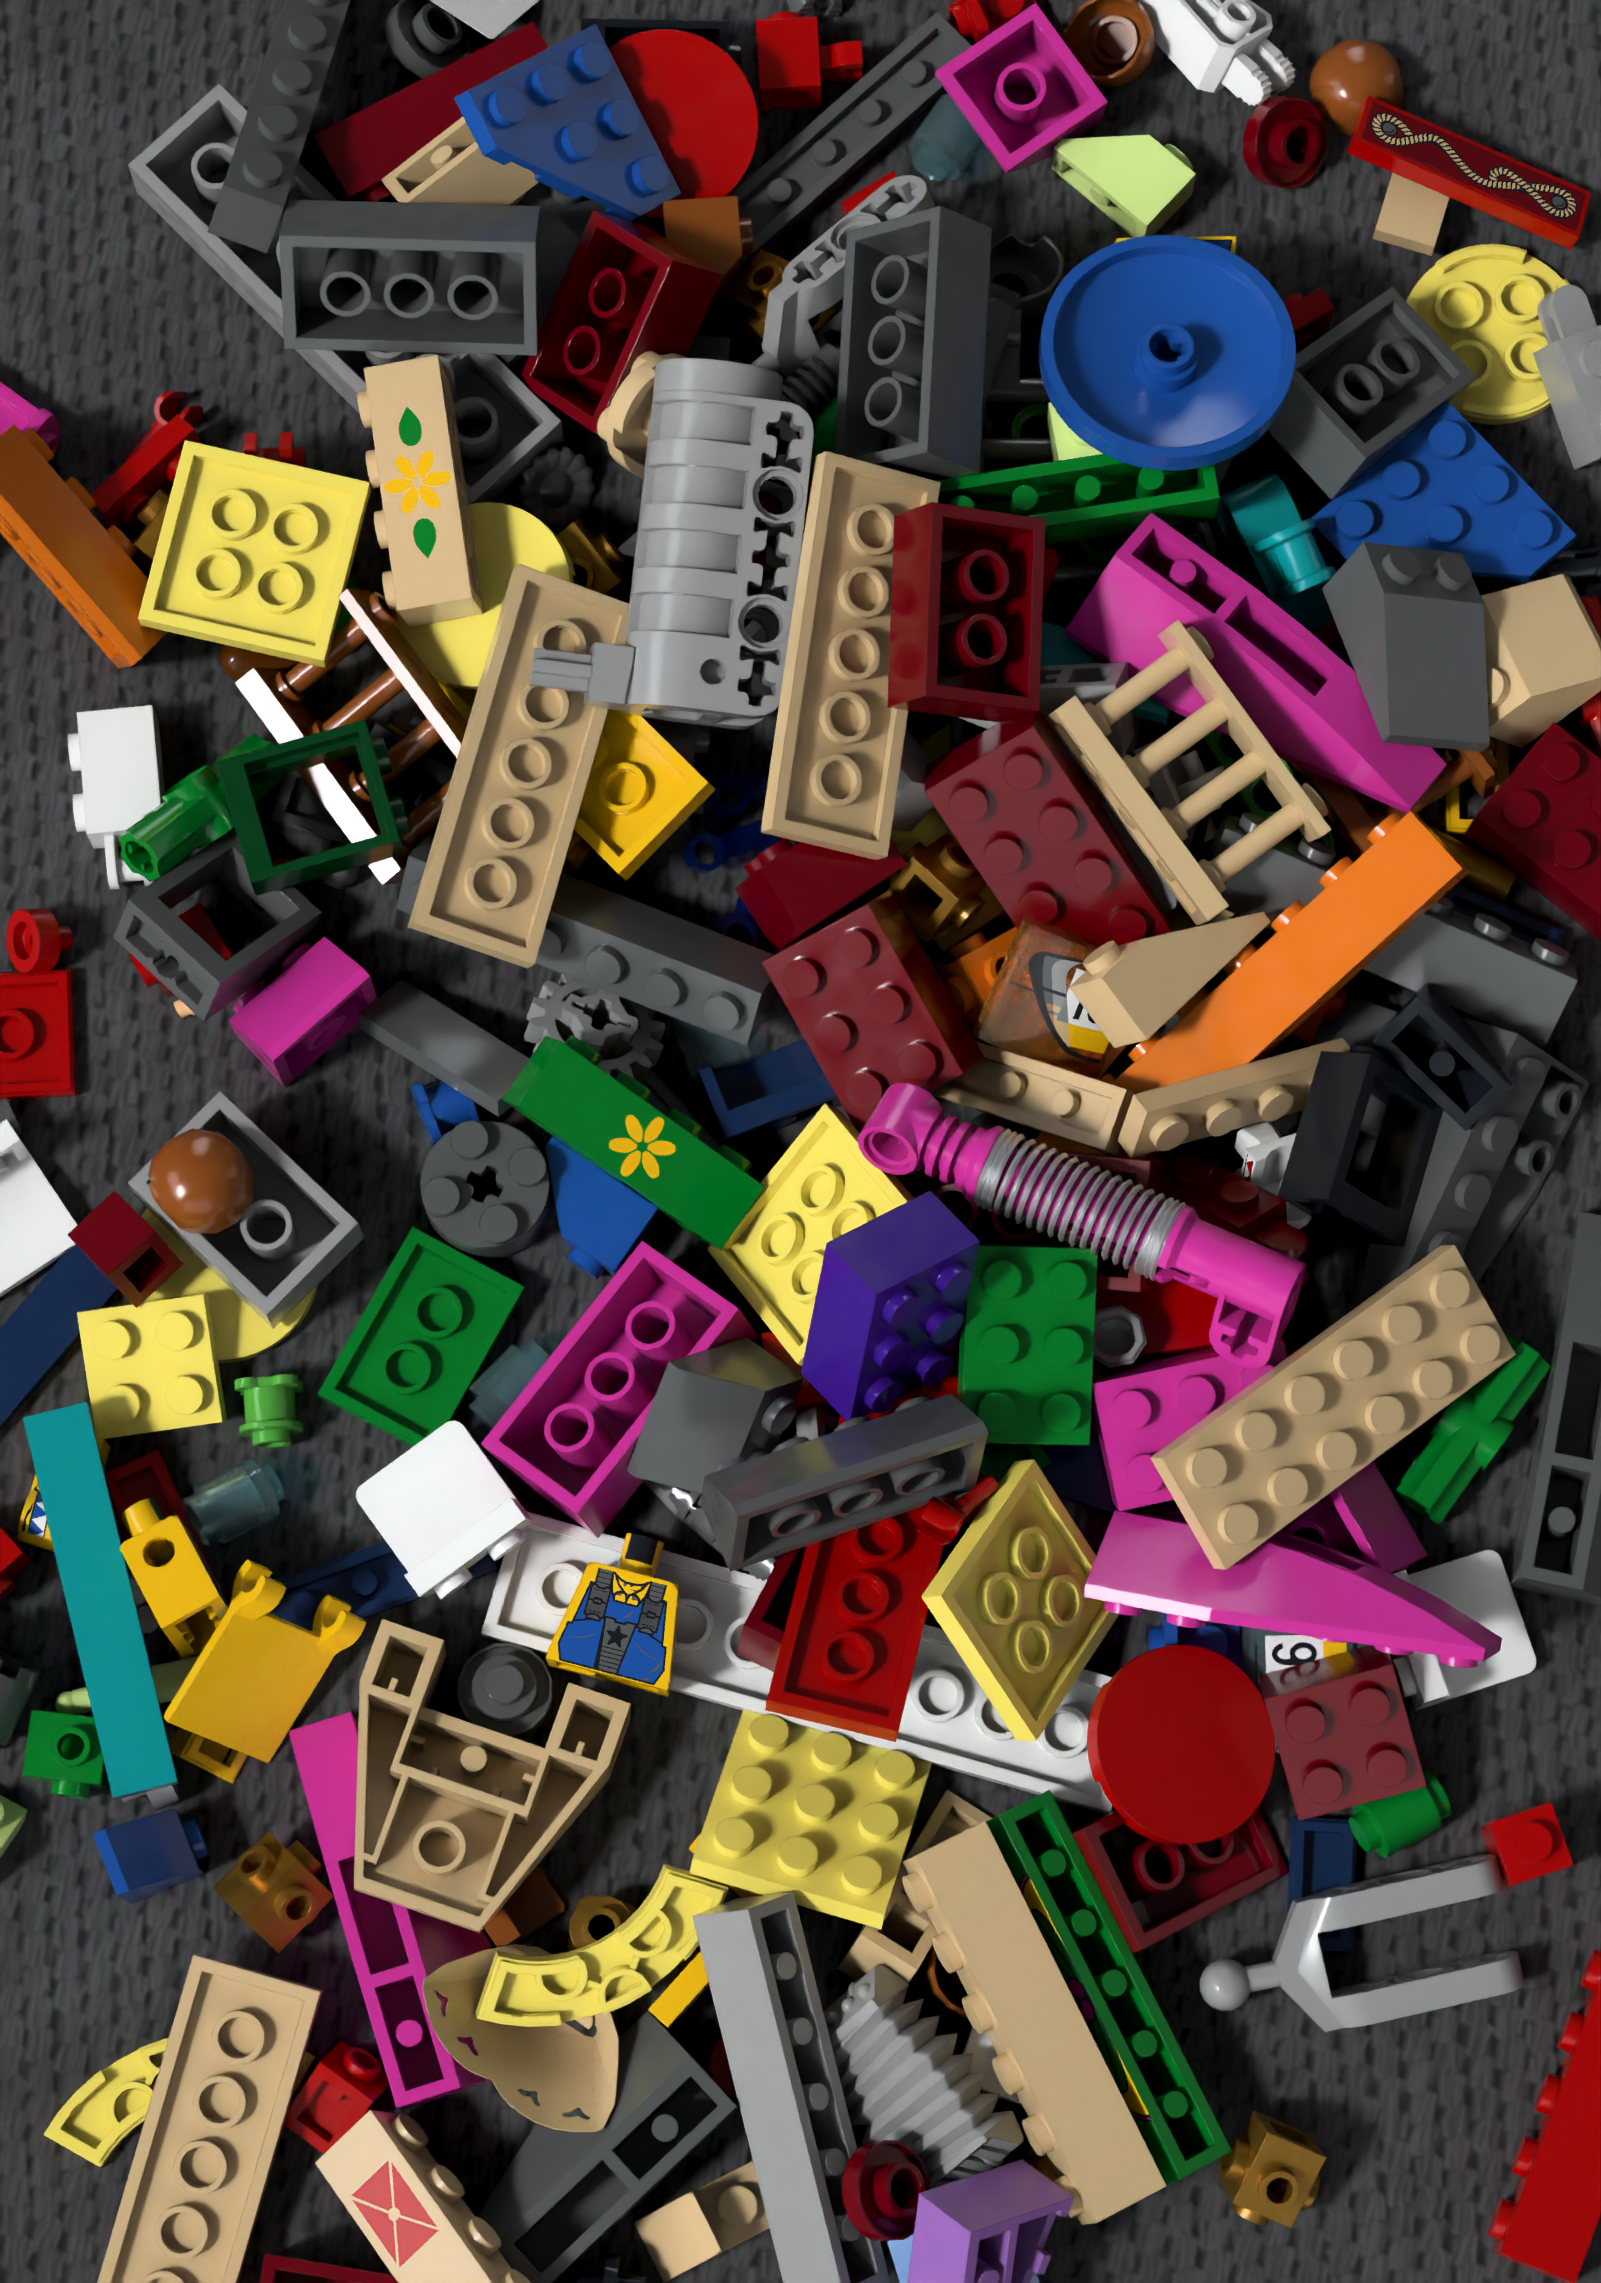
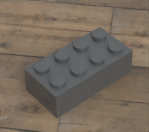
M287 199L279 234L284 349L537 356L542 321L540 206Z
M937 206L847 231L835 454L934 481L979 472L991 227L943 206Z

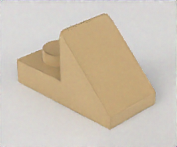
M753 2161L695 2191L683 2195L634 2222L664 2283L769 2229Z

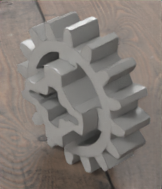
M561 974L558 984L547 979L543 983L539 996L533 998L526 1017L529 1023L524 1039L527 1042L536 1044L533 1050L534 1053L545 1036L566 1043L570 1035H572L603 1057L597 1067L616 1080L619 1074L624 1072L643 1084L649 1075L651 1067L656 1066L664 1045L660 1043V1040L665 1031V1023L653 1020L656 1010Z

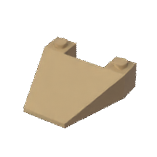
M382 1619L359 1684L354 1890L480 1933L609 1781L631 1719V1703L568 1682L545 1748L428 1709L446 1659L444 1640Z

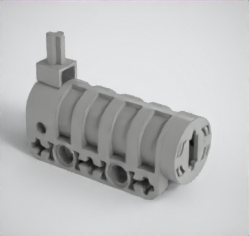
M674 358L656 363L625 646L595 642L591 646L589 654L534 648L530 665L529 686L585 693L583 706L623 710V712L647 718L735 730L748 729L758 724L765 716L771 714L779 706L801 556L814 439L813 422L809 414L799 405L781 401L784 380L781 375L753 365L715 359ZM780 417L788 418L789 424L786 421L781 420ZM767 432H771L776 435L775 437L772 435H767ZM777 445L786 447L785 454H780L776 457ZM764 459L769 462L773 461L772 466L763 468ZM777 479L783 481L784 487L768 480ZM758 494H766L776 500L780 508V514L774 515L762 508ZM754 522H757L758 524L769 528L756 527L754 526ZM776 539L775 549L766 546V541ZM762 552L761 565L752 563L753 555ZM763 570L772 572L771 580H765L762 583ZM750 587L758 589V595L749 596ZM757 607H764V608L770 609V613L767 612L766 610H763V609H760V608H757ZM744 619L757 621L763 627L766 633L765 643L754 641L748 636L744 628ZM740 649L750 654L740 652ZM762 665L761 675L752 672L753 666ZM748 680V694L738 691L739 683ZM748 695L758 697L757 706L749 705Z

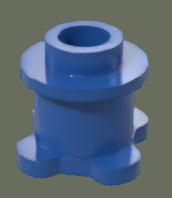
M420 1081L412 1084V1087H410L432 1146L442 1138L441 1135L447 1134L458 1124L464 1121L477 1122L479 1121L478 1115L488 1112L487 1109L443 1081L424 1088Z

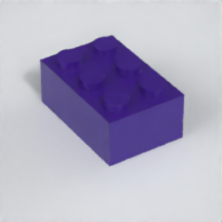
M931 1191L878 1216L826 1244L801 1374L846 1421L866 1416L872 1412L882 1413L892 1407L900 1397L923 1385L929 1387L937 1384L952 1369L960 1327L964 1320L963 1314L968 1292L974 1277L973 1271L980 1241Z

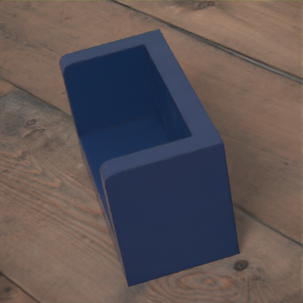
M805 1039L713 1074L710 1065L698 1070L699 1083L724 1145L730 1148L814 1117L825 1103L834 1108L842 1106Z

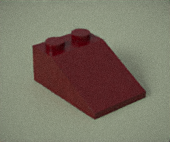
M1259 1808L1231 1833L1212 1841L1190 1845L1165 1844L1146 1838L1125 1825L1126 1820L1116 1809L1071 1830L1132 1953L1147 1948L1289 1873Z

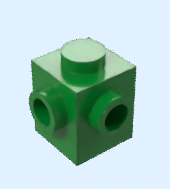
M32 1710L22 1775L32 1781L52 1783L50 1794L61 1797L90 1799L91 1788L108 1789L109 1781L94 1717Z

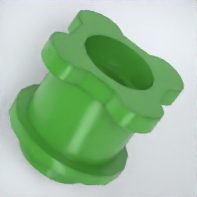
M279 1374L267 1377H244L234 1380L235 1391H239L240 1397H244L245 1424L239 1426V1435L252 1438V1445L255 1448H280L291 1445V1435L303 1432V1423L296 1420L295 1394L303 1392V1382L298 1381V1375Z

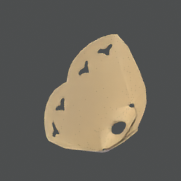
M514 1944L497 1947L445 1963L423 1979L422 1990L426 2010L433 2030L444 2048L465 2069L483 2078L492 2080L494 2086L509 2106L533 2122L555 2130L596 2132L604 2129L616 2104L619 2067V2037L610 2012L605 2015L602 2012L576 2020L587 2029H590L592 2025L596 2026L597 2032L594 2037L585 2036L564 2022H561L562 2025L524 2027L477 2019L475 2014L496 1950L526 1956L553 1954L539 1947ZM436 1990L442 1996L448 1998L445 2016L442 2015L441 2001L435 1993ZM458 2037H472L478 2056L471 2052L467 2044L461 2043ZM518 2089L536 2091L540 2106L535 2105L531 2097L519 2093ZM580 2108L590 2119H583L580 2116L565 2117L563 2114Z

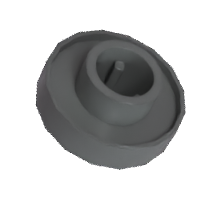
M401 0L387 13L384 23L386 39L393 51L395 60L403 69L416 74L420 78L433 74L469 55L471 52L469 37L461 21L430 0Z
M494 1643L478 1650L464 1664L457 1681L458 1704L466 1722L520 1739L532 1734L546 1720L553 1703L552 1678L545 1662L531 1649L515 1643Z

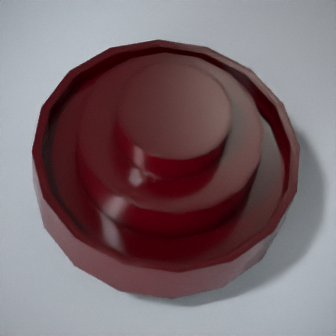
M1285 95L1270 97L1261 103L1248 119L1243 135V157L1249 172L1260 183L1276 188L1289 189L1300 187L1312 179L1322 165L1327 149V128L1321 113L1311 102L1298 97Z
M899 2140L868 2142L859 2147L846 2163L842 2179L843 2204L850 2222L861 2235L872 2241L904 2240L914 2234L919 2193L930 2190V2180L923 2161L912 2147Z

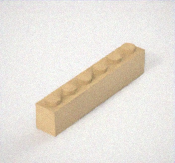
M986 1821L903 1861L902 1863L908 1873L902 1877L906 1894L914 1908L919 1913L927 1911L938 1934L932 1937V1944L937 1957L948 1973L957 1972L968 1994L962 1998L964 2011L978 2034L987 2033L998 2055L992 2059L995 2074L1003 2089L1009 2095L1017 2094L1028 2116L1022 2120V2126L1030 2145L1039 2156L1047 2154L1058 2177L1053 2182L1074 2197L1068 2216L1072 2218L1077 2215L1081 2225L1098 2223L1166 2187L1157 2165Z

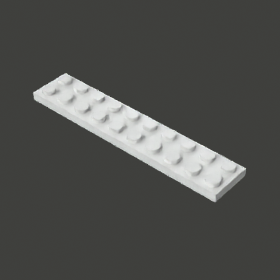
M527 1512L533 1521L521 1529L526 1539L504 1555L481 1635L482 1637L503 1643H515L532 1651L547 1655L552 1639L589 1562H597L617 1568L625 1539L602 1533L597 1538L583 1527ZM662 1550L655 1578L678 1584L680 1590L671 1682L672 1691L742 1711L744 1709L761 1715H775L786 1722L825 1733H838L850 1740L889 1751L903 1752L910 1757L932 1762V1765L1037 1795L1050 1790L1055 1800L1104 1814L1110 1813L1112 1804L1104 1793L1100 1782L1094 1781L1090 1769L1087 1750V1730L1095 1699L1103 1684L1108 1683L1112 1677L1083 1669L1037 1741H1016L943 1629L925 1624L896 1742L766 1711V1701L774 1672L736 1654L743 1625L764 1588L767 1579L762 1581L760 1578L756 1579L753 1575L735 1570L729 1572V1569Z

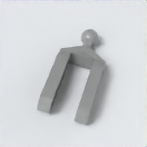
M902 175L884 183L791 260L783 271L782 282L769 292L762 342L764 353L750 365L765 368L778 374L782 373L789 377L793 376L795 370L802 368L804 362L812 360V355L825 344H831L840 351L842 310L823 325L815 335L808 319L823 312L843 298L847 231L935 207L927 184L921 177Z
M1487 1854L1466 1857L1343 1885L1315 1893L1311 1896L1293 1899L1272 1958L1273 1961L1244 1967L1240 1962L1232 1959L1216 1960L1203 1970L1200 1978L1201 1995L1210 2007L1220 2011H1232L1241 2007L1251 1992L1280 1986L1324 2032L1342 2028L1381 2023L1521 1989L1525 1986L1518 1952L1501 1951L1353 1984L1330 1991L1318 1933L1371 1923L1497 1893L1503 1890L1497 1856Z

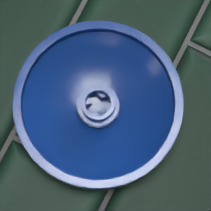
M1150 235L1120 241L1098 250L1076 265L1064 277L1048 303L1039 342V364L1044 388L1053 407L1066 425L1079 438L1101 453L1123 463L1153 470L1177 471L1202 468L1229 459L1250 447L1262 437L1279 416L1291 387L1296 362V342L1292 322L1282 299L1269 281L1255 267L1227 249L1199 239L1174 235Z

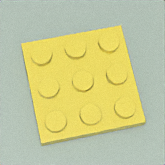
M185 440L138 616L140 626L326 668L342 606L338 596L346 590L371 492L370 482Z
M826 1103L762 1180L761 1184L765 1187L722 1250L713 1246L707 1248L719 1266L794 1361L800 1366L803 1364L827 1242L914 1199L894 1174L886 1173L876 1168L863 1156L858 1146L860 1133L841 1111Z
M1035 1460L1013 1462L998 1484V1489L991 1494L921 1596L1016 1741H1037L1119 1616V1614L1104 1609L1105 1601L1084 1597L1085 1583L1096 1555Z
M743 1709L692 1858L690 1874L762 1895L794 1892L796 1904L799 1906L882 1929L930 1774L932 1762L910 1757L903 1752L889 1751L850 1740L838 1733H825L786 1722L775 1715H761Z

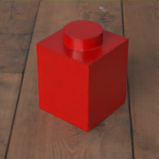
M1551 1802L1489 1822L1480 1828L1488 1853L1497 1856L1503 1890L1563 1871L1574 1865Z

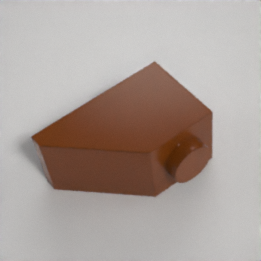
M737 196L663 201V237L723 274L705 316L723 297L722 293L741 273L742 255H753L751 217L739 218Z

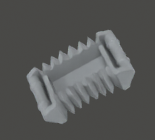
M878 1964L859 1981L851 1982L848 1990L823 2011L847 2110L851 2109L849 2116L851 2126L867 2125L861 2145L874 2141L899 2140L912 2147L924 2163L930 2180V2189L1000 2166L1003 2158L1010 2151L1017 2148L1024 2138L1013 2111L992 2113L1000 2094H979L987 2072L969 2073L973 2053L953 2055L958 2033L935 2036L940 2015L918 2019L924 1998L903 2004L909 1984L886 1966Z

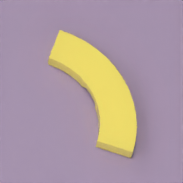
M664 1864L655 1885L640 1907L623 1924L598 1941L565 1953L543 1956L516 1955L496 1950L475 2012L477 2019L524 2027L562 2025L561 2022L578 2020L602 2012L605 2015L630 2004L650 1992L653 1985L669 1974L683 1959L686 1960L699 1945L692 1916L723 1904L729 1889L728 1885Z
M169 2038L140 2047L138 2050L117 2060L103 2071L101 2070L96 2073L59 2110L43 2135L102 2168L123 2139L144 2123ZM305 2052L292 2099L316 2056Z

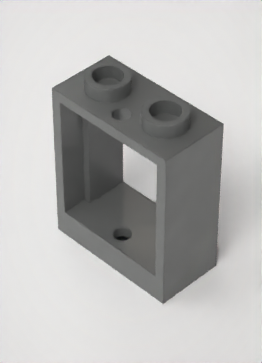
M231 829L129 898L113 938L204 1022L281 968L284 960L296 948L309 942L322 912L310 902L302 891L296 889L293 885L256 896L250 882L237 834ZM215 878L271 929L227 961L170 910Z

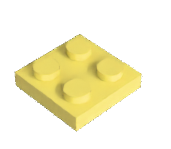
M208 1293L145 1301L137 1308L131 1303L77 1312L94 1430L97 1437L107 1439L219 1423L227 1420Z

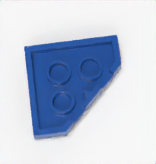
M596 24L454 97L483 156L502 165L513 162L536 173L535 180L574 199L584 196L605 206L606 214L631 221L663 204V201L670 200L681 194Z
M1448 401L1314 515L1312 520L1315 527L1311 531L1341 565L1349 559L1363 542L1462 553L1472 576L1502 578V582L1528 583L1572 545L1577 536Z

